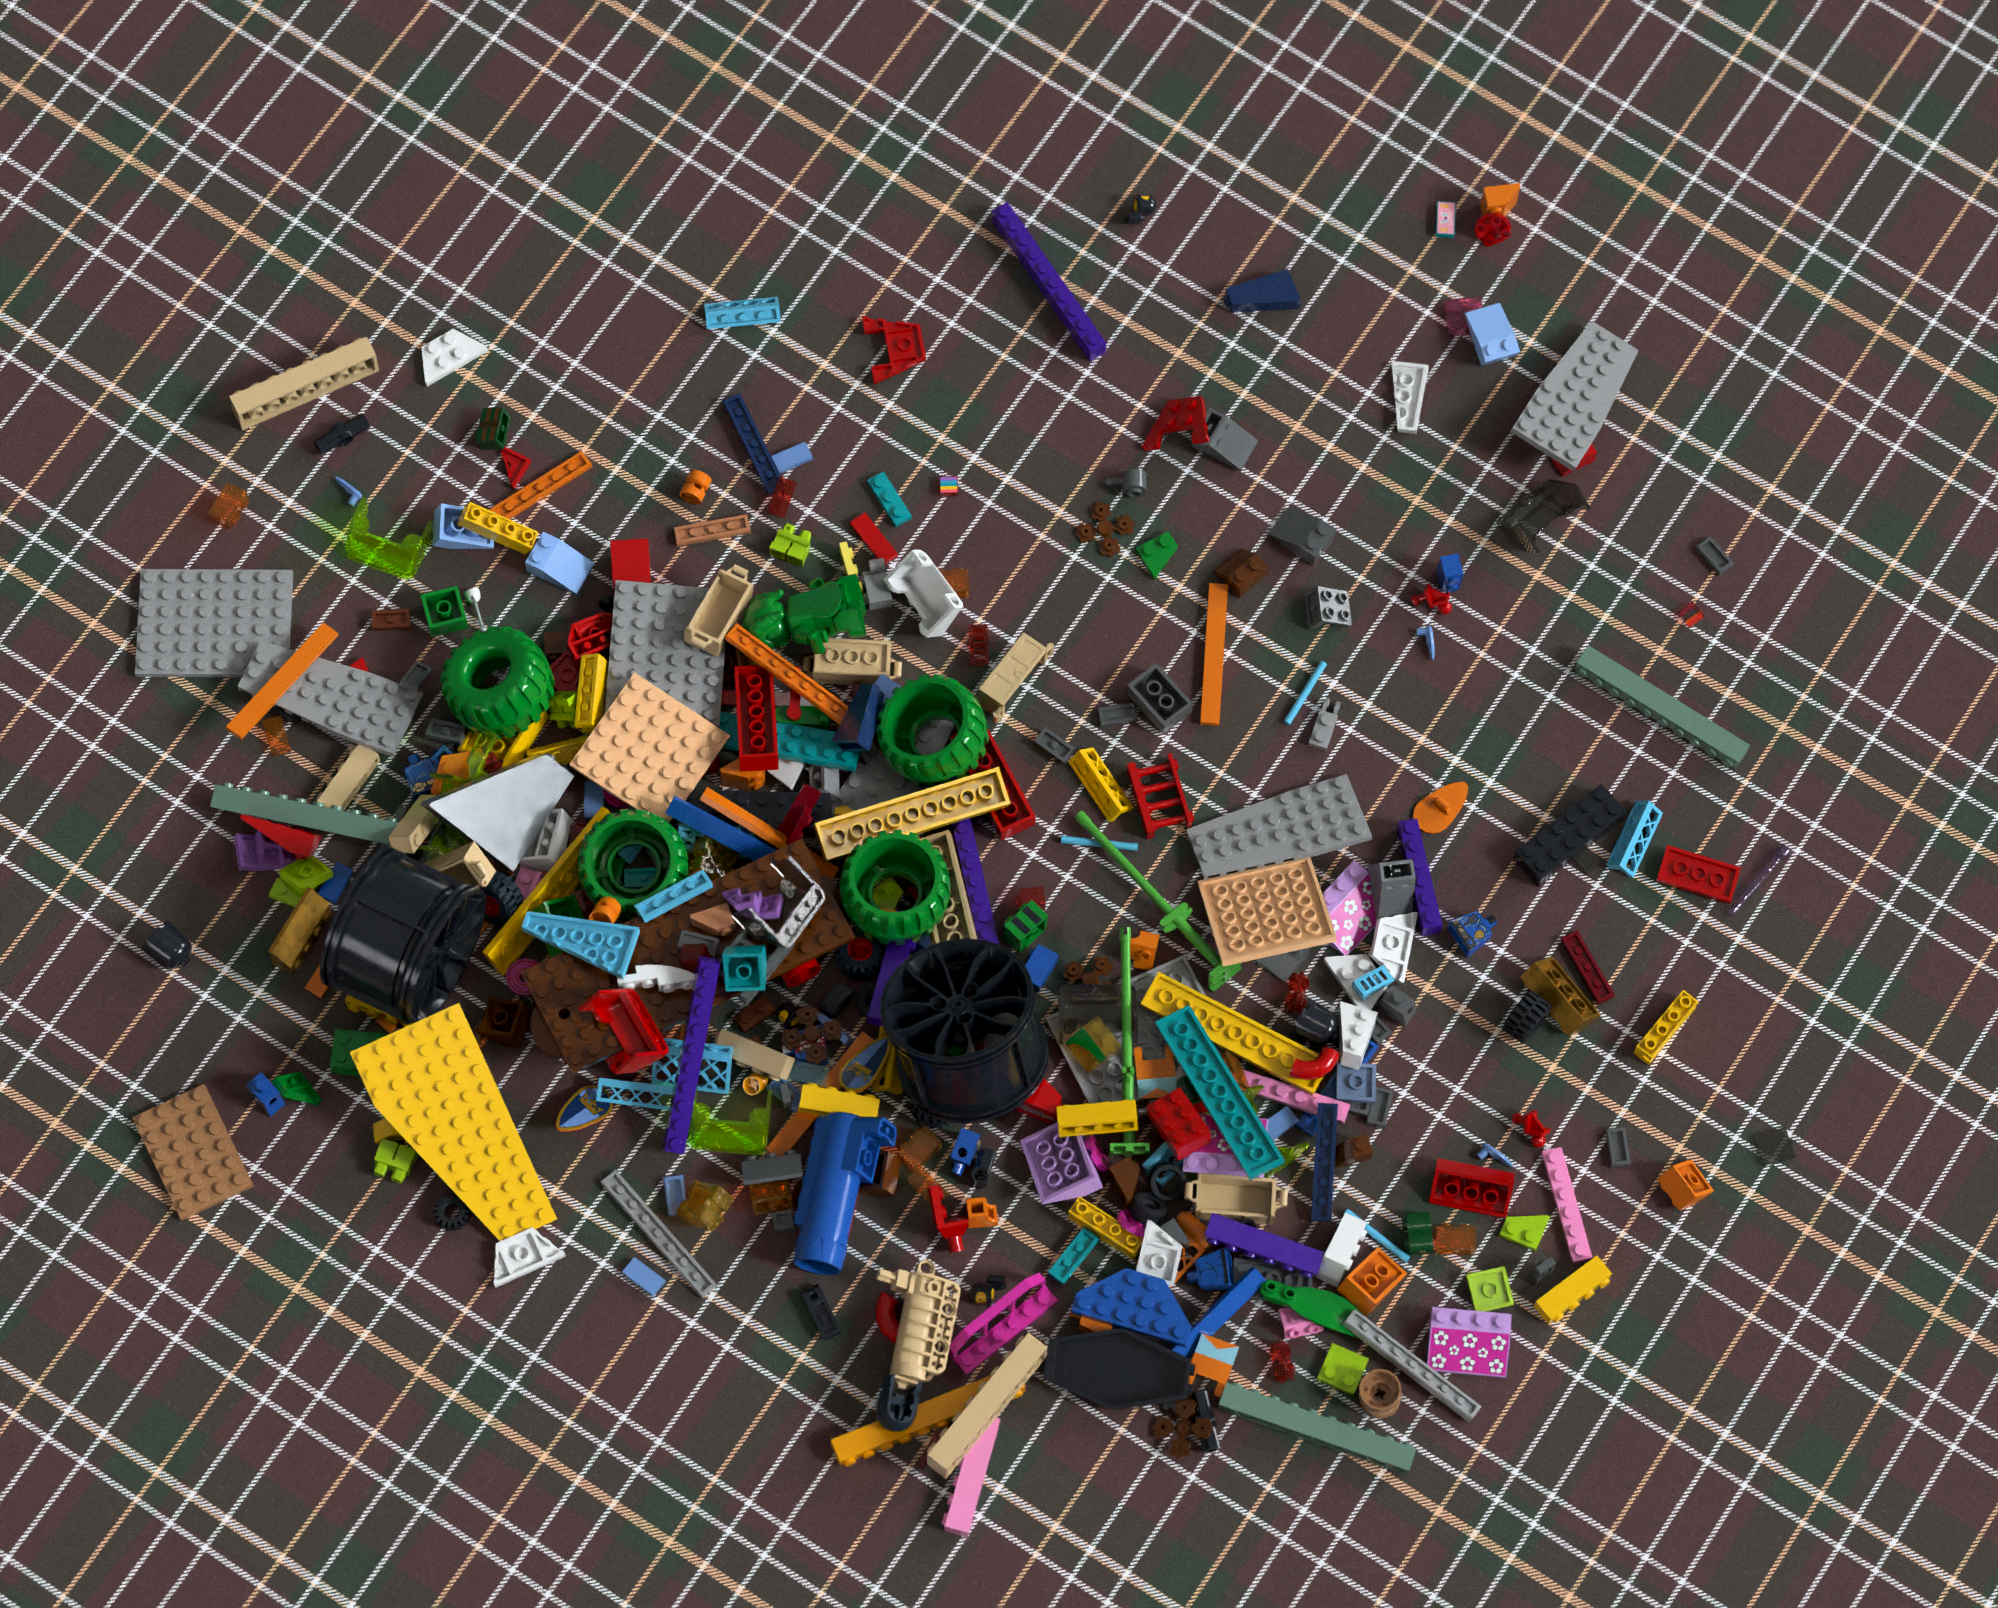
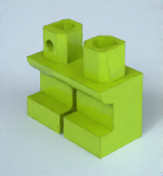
M786 523L782 530L778 529L777 536L769 547V555L784 561L787 558V562L803 568L810 550L811 532L802 530L799 536L794 535L795 527Z
M554 691L553 699L548 701L551 710L549 719L556 720L558 728H565L570 724L572 728H577L574 724L578 691Z
M382 1138L374 1158V1174L384 1178L387 1169L394 1171L391 1180L401 1184L406 1176L409 1177L411 1168L418 1158V1153L413 1148L402 1144L399 1146V1143Z

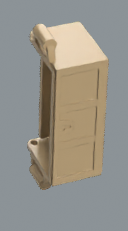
M734 564L727 571L723 569L718 571L712 586L706 593L690 624L685 628V642L716 657L719 656L727 642L724 639L725 635L738 623L752 598L754 584L747 581L748 570ZM731 571H733V572H735V573H737V574H739V575H741V576H743V577H745V578L742 579V578H740V577H738V576L732 574Z
M1022 633L979 687L978 701L981 706L993 713L994 723H999L1000 719L1004 717L1006 702L1039 662L1045 665L1049 656L1053 655V643H1048L1047 647H1045L1026 633Z
M828 638L829 641L823 643L825 648L823 654H814L803 658L802 672L813 676V680L819 684L860 686V684L875 683L881 674H884L891 680L901 678L902 662L891 659V641ZM811 659H814L813 671H810ZM891 663H894V676H890Z
M475 841L423 863L475 887H486L496 872Z
M1198 1173L1197 1180L1185 1183L1184 1199L1195 1203L1194 1216L1197 1219L1209 1220L1211 1214L1214 1213L1237 1222L1249 1218L1256 1224L1273 1225L1275 1210L1287 1207L1288 1191L1276 1186L1277 1179L1256 1177L1249 1180L1247 1176ZM1193 1184L1196 1185L1195 1199L1192 1198ZM1276 1191H1280L1279 1205H1275Z

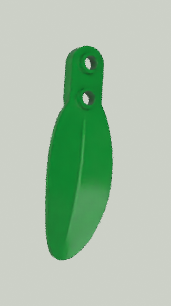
M1266 1280V1282L1261 1284L1259 1293L1263 1299L1291 1308L1295 1313L1315 1324L1357 1337L1342 1324L1354 1309L1359 1313L1361 1312L1343 1297L1317 1288H1294L1274 1280Z

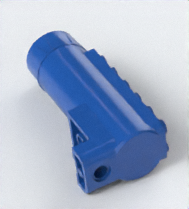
M831 1112L827 1115H820L816 1119L814 1136L811 1139V1150L807 1158V1168L803 1176L802 1191L799 1194L798 1209L794 1216L795 1224L801 1228L797 1237L793 1261L797 1267L822 1275H837L841 1273L860 1183H873L880 1146H895L897 1137L896 1127L885 1117H866L846 1112Z

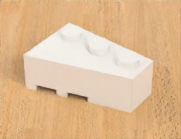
M563 808L552 810L519 862L522 867L533 871H549L565 852L573 820Z
M1340 1001L1337 1015L1339 1023L1340 1065L1356 1070L1360 1069L1375 1027L1378 1012Z
M1344 1214L1324 1255L1316 1278L1338 1287L1345 1270L1349 1271L1353 1263L1352 1255L1356 1257L1360 1245H1358V1242H1363L1367 1231L1364 1230L1367 1222L1350 1214Z

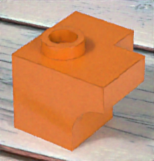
M1141 931L1138 937L1131 938L1130 959H1134L1133 967L1144 970H1151L1153 968L1159 934Z
M985 1197L965 1199L969 1229L998 1226L996 1205L988 1204Z

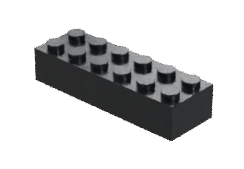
M1600 784L1515 851L1513 860L1539 887L1623 821L1627 811Z

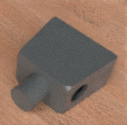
M1393 985L1375 1005V1008L1404 1028L1416 1014L1415 1000Z

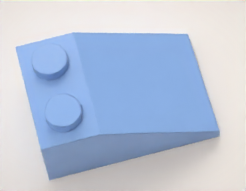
M1500 303L1464 313L1481 366L1514 357L1520 353L1515 334Z
M441 503L434 510L432 546L448 549L494 548L493 540L457 525L464 507Z
M543 532L528 556L525 565L527 572L577 595L594 566V562L562 540Z

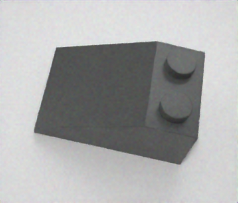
M1288 507L1267 535L1314 566L1335 539L1337 529L1320 518Z

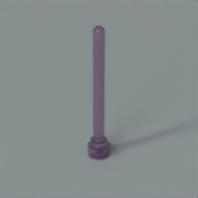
M1782 843L1779 844L1775 849L1776 852L1773 859L1728 910L1729 916H1734L1780 861L1789 858L1792 854L1789 847Z

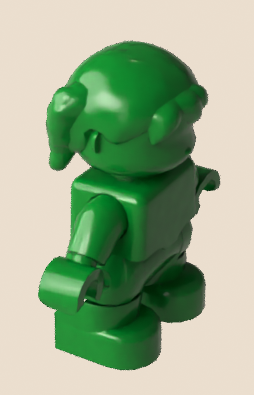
M851 574L839 577L836 582L829 581L825 584L821 578H816L808 585L810 591L788 597L787 610L782 603L778 602L784 594L781 589L775 592H764L756 595L750 600V605L744 612L742 627L772 650L779 646H786L792 634L793 641L796 644L810 645L814 654H823L825 652L823 643H827L829 641L828 638L838 633L848 632L851 638L866 636L863 615H866V608L857 575Z

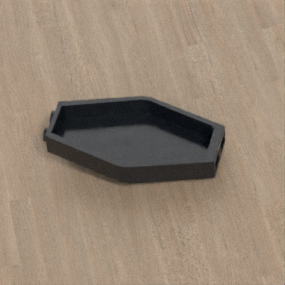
M1112 1329L1049 1339L1043 1379L1108 1409L1123 1410L1187 1400L1188 1396L1192 1395L1193 1384H1190V1377L1195 1374L1196 1364H1192V1359L1129 1330Z

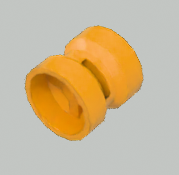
M754 1072L743 1081V1089L749 1095H756L767 1087L768 1078L764 1073L761 1075Z

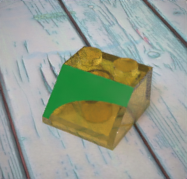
M1099 1016L1084 1025L1065 1042L1066 1046L1088 1074L1119 1053L1122 1047Z

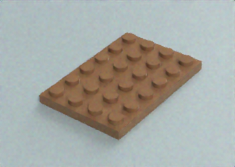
M205 1084L132 1117L181 1221L254 1187Z

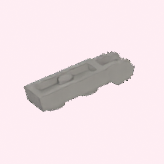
M1327 697L1323 703L1322 710L1319 711L1308 746L1327 751L1341 702L1337 701L1334 705L1333 713L1327 712L1326 709L1330 703V698Z

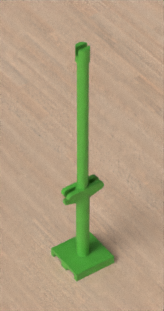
M1080 811L1075 816V820L1093 836L1166 914L1160 921V929L1164 933L1178 929L1215 968L1209 973L1208 988L1212 992L1242 969L1240 966L1242 963L1222 966L1220 956L1187 922V919L1193 912L1191 907L1188 909L1187 903L1183 902L1173 909L1083 811Z
M1120 927L1122 1100H1134L1130 966L1131 928L1127 927V934L1123 935V927ZM1134 1131L1123 1132V1143H1110L1108 1157H1113V1155L1132 1157V1155L1144 1154V1157H1148L1150 1143H1135Z

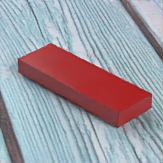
M865 512L850 522V526L876 559L884 558L886 565L898 557V553Z

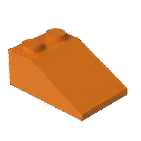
M1377 1247L1344 1279L1337 1288V1291L1366 1317L1407 1273Z

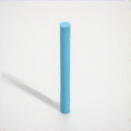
M1324 661L1319 662L1283 722L1286 725L1292 723L1327 666Z
M1061 836V843L1102 847L1095 839ZM1110 841L1117 849L1137 851L1138 843Z
M1349 1209L1345 1211V1213L1361 1219ZM1366 1224L1364 1230L1367 1231L1368 1235L1403 1262H1408L1410 1259L1409 1255L1370 1225Z

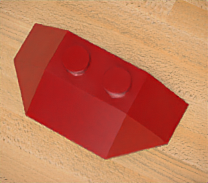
M601 612L571 624L566 645L575 661L581 662V655L599 653L603 656L610 653L613 614Z

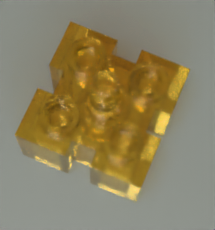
M705 835L695 840L692 854L696 858L690 861L688 875L691 876L704 870L711 881L735 870L731 868V865L737 862L738 852L725 845H720V842Z
M695 1180L688 1191L689 1197L687 1200L682 1201L675 1213L690 1226L698 1228L701 1226L706 1230L715 1231L718 1225L724 1221L721 1213L729 1209L734 1198L719 1185L711 1183L708 1185L706 1182Z

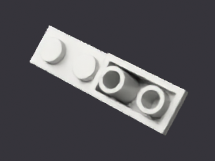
M640 965L635 966V974L625 975L624 980L617 977L619 989L651 988L658 984L659 992L669 993L679 988L685 990L692 989L695 974L671 966Z

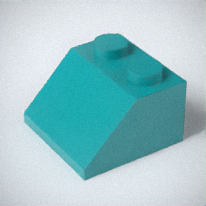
M765 945L726 946L722 954L726 991L765 990L767 969Z

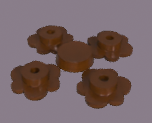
M1097 502L1096 505L1090 507L1092 518L1100 521L1097 529L1091 527L1090 523L1085 525L1079 524L1075 536L1079 538L1081 543H1087L1088 540L1093 541L1094 536L1098 532L1099 535L1105 537L1099 543L1100 553L1104 556L1113 557L1114 553L1120 552V546L1117 539L1112 540L1109 536L1113 533V530L1119 531L1120 535H1130L1133 533L1135 523L1131 521L1128 515H1125L1122 518H1116V523L1112 525L1110 521L1106 520L1107 517L1111 516L1109 511L1110 505Z
M1095 957L1094 963L1091 964L1093 972H1088L1085 975L1083 973L1084 967L1076 961H1072L1069 965L1064 966L1063 977L1070 979L1071 982L1082 979V985L1084 986L1080 989L1073 988L1072 992L1068 994V1000L1071 1001L1072 1006L1085 1007L1087 1001L1090 1000L1087 989H1094L1096 987L1098 991L1097 997L1102 998L1104 1002L1108 1003L1112 999L1117 998L1118 986L1116 984L1111 985L1109 981L1105 982V984H1099L1098 976H1107L1109 971L1113 970V964L1109 962L1108 957Z
M804 1005L802 1009H798L796 1012V1016L799 1018L798 1022L807 1026L803 1034L799 1033L795 1028L791 1030L785 1029L782 1032L781 1043L785 1044L786 1049L792 1050L794 1047H800V1042L804 1037L807 1042L812 1043L810 1048L805 1050L807 1054L806 1060L809 1063L815 1062V1064H820L821 1060L827 1059L828 1054L825 1051V1046H819L816 1041L819 1040L821 1035L826 1037L828 1041L832 1039L839 1040L843 1027L839 1025L836 1019H832L830 1022H824L823 1028L819 1030L813 1025L814 1021L818 1020L817 1008Z
M1189 1397L1187 1400L1175 1402V1413L1182 1418L1175 1426L1171 1423L1169 1417L1164 1418L1162 1416H1159L1156 1419V1423L1152 1426V1429L1155 1431L1154 1435L1157 1438H1162L1163 1436L1167 1438L1170 1432H1173L1175 1429V1433L1179 1437L1176 1441L1173 1440L1171 1442L1172 1447L1169 1453L1171 1456H1176L1177 1459H1182L1183 1456L1187 1457L1191 1452L1189 1448L1191 1443L1186 1441L1184 1437L1194 1432L1196 1438L1207 1439L1210 1436V1432L1213 1431L1211 1419L1208 1417L1203 1419L1197 1418L1196 1423L1192 1425L1186 1420L1189 1415L1195 1413L1194 1408L1196 1407V1401Z

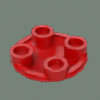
M1487 213L1477 220L1474 231L1477 238L1490 247L1510 237L1511 225L1504 215Z

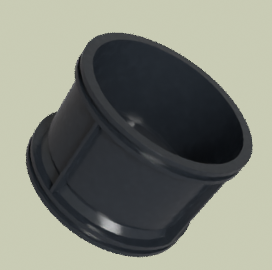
M393 847L382 848L369 859L358 873L335 914L325 940L320 961V979L322 983L377 1008L407 1025L438 1013L457 986L473 954L485 916V892L478 887L465 884L414 860Z
M980 939L943 941L928 946L910 956L893 972L887 981L880 1002L881 1020L889 1041L898 1050L896 1065L902 1089L910 1102L923 1113L951 1123L983 1122L1000 1117L1019 1107L1041 1084L1049 1064L1048 1041L1042 1024L1033 1013L1035 993L1030 974L1024 963L1013 952L996 943ZM1007 1012L1018 1017V1021L1015 1023L1002 1022L993 1019V1017ZM987 1033L1004 1036L994 1044L975 1052L974 1043L983 1038ZM936 1035L935 1054H925L913 1048L918 1039ZM949 1045H968L967 1052L964 1055L945 1056Z

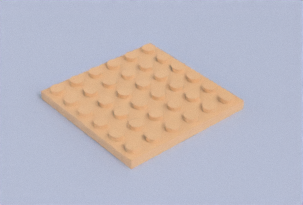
M634 672L571 761L569 767L633 809H642L654 813L671 823L673 817L665 814L673 797L677 796L684 801L687 800L730 738V735Z
M1310 857L1198 881L1199 891L1222 966L1337 942L1330 915Z

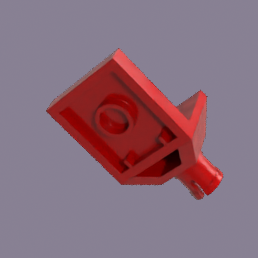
M935 1181L926 1182L935 1227L946 1238L949 1253L963 1251L964 1247L961 1237L965 1234L969 1224L968 1218L965 1215L947 1218L946 1208L941 1204L940 1200L944 1199L942 1187L937 1185Z

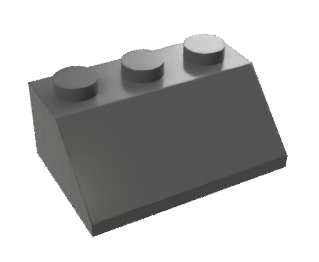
M1310 948L1255 959L1254 961L1285 984L1309 956Z
M796 1150L785 1151L784 1156H777L776 1153L765 1154L764 1159H757V1156L745 1157V1161L741 1162L744 1185L804 1176L801 1153L796 1154Z

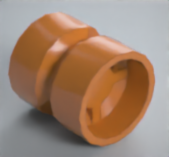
M690 470L685 480L686 483L683 484L679 495L691 504L700 505L706 494L705 491L708 490L712 480L704 472Z
M602 897L590 913L588 920L615 923L621 913V906L612 897Z

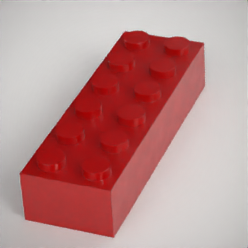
M760 665L734 666L740 772L779 770L773 675Z
M988 729L989 741L987 745H984L986 749L985 755L977 760L978 767L974 771L970 769L966 774L970 776L999 767L1010 805L986 814L1002 841L1034 826L1036 816ZM957 733L950 736L949 744L957 736Z

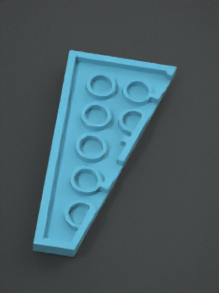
M527 911L522 924L523 932L623 980L640 933L639 927L531 911Z

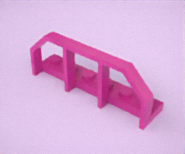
M1040 1273L1024 1279L967 1325L950 1343L948 1355L966 1376L1058 1303L1056 1297L1045 1286L1046 1280ZM1037 1285L1040 1287L1038 1292L1015 1309L1016 1299L1029 1289ZM1006 1308L1010 1314L987 1332L988 1322ZM979 1330L983 1336L957 1356V1351Z

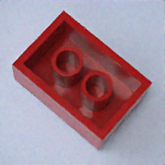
M1180 1087L1146 1106L1149 1119L1178 1161L1212 1142L1209 1128Z

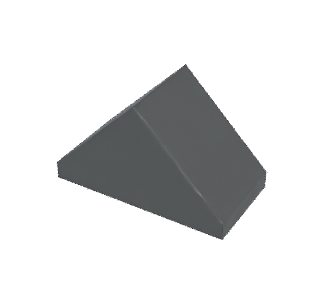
M1174 1218L1160 1227L1181 1244L1183 1248L1189 1249V1239Z

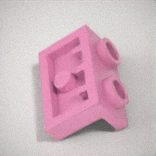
M521 866L515 882L516 886L521 890L520 894L523 895L522 901H525L543 879L542 872H535Z
M1291 1308L1278 1309L1284 1328L1285 1339L1315 1334L1324 1330L1323 1326L1301 1317Z

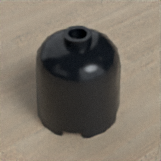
M168 920L164 921L163 924L165 926L162 929L157 927L146 939L148 945L146 947L142 946V950L167 970L177 969L180 966L185 967L191 959L189 958L192 950L191 943Z
M1310 999L1307 1003L1310 1007L1305 1006L1294 1024L1295 1027H1292L1290 1032L1316 1047H1324L1330 1041L1334 1043L1339 1035L1336 1031L1339 1026L1337 1017Z

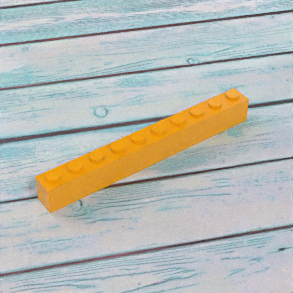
M987 1376L918 1404L916 1417L906 1430L900 1432L889 1431L882 1427L879 1421L831 1439V1447L839 1466L845 1465L847 1467L853 1465L857 1459L862 1457L867 1459L874 1456V1452L890 1450L894 1444L899 1442L904 1444L911 1441V1437L916 1435L921 1437L929 1434L931 1429L936 1427L942 1429L948 1426L949 1422L953 1420L959 1411L962 1413L965 1410V1404L971 1396L975 1398L979 1393L977 1391L979 1386L984 1381L988 1382L992 1376ZM1025 1384L1013 1397V1399H1016L1023 1395V1392H1025Z

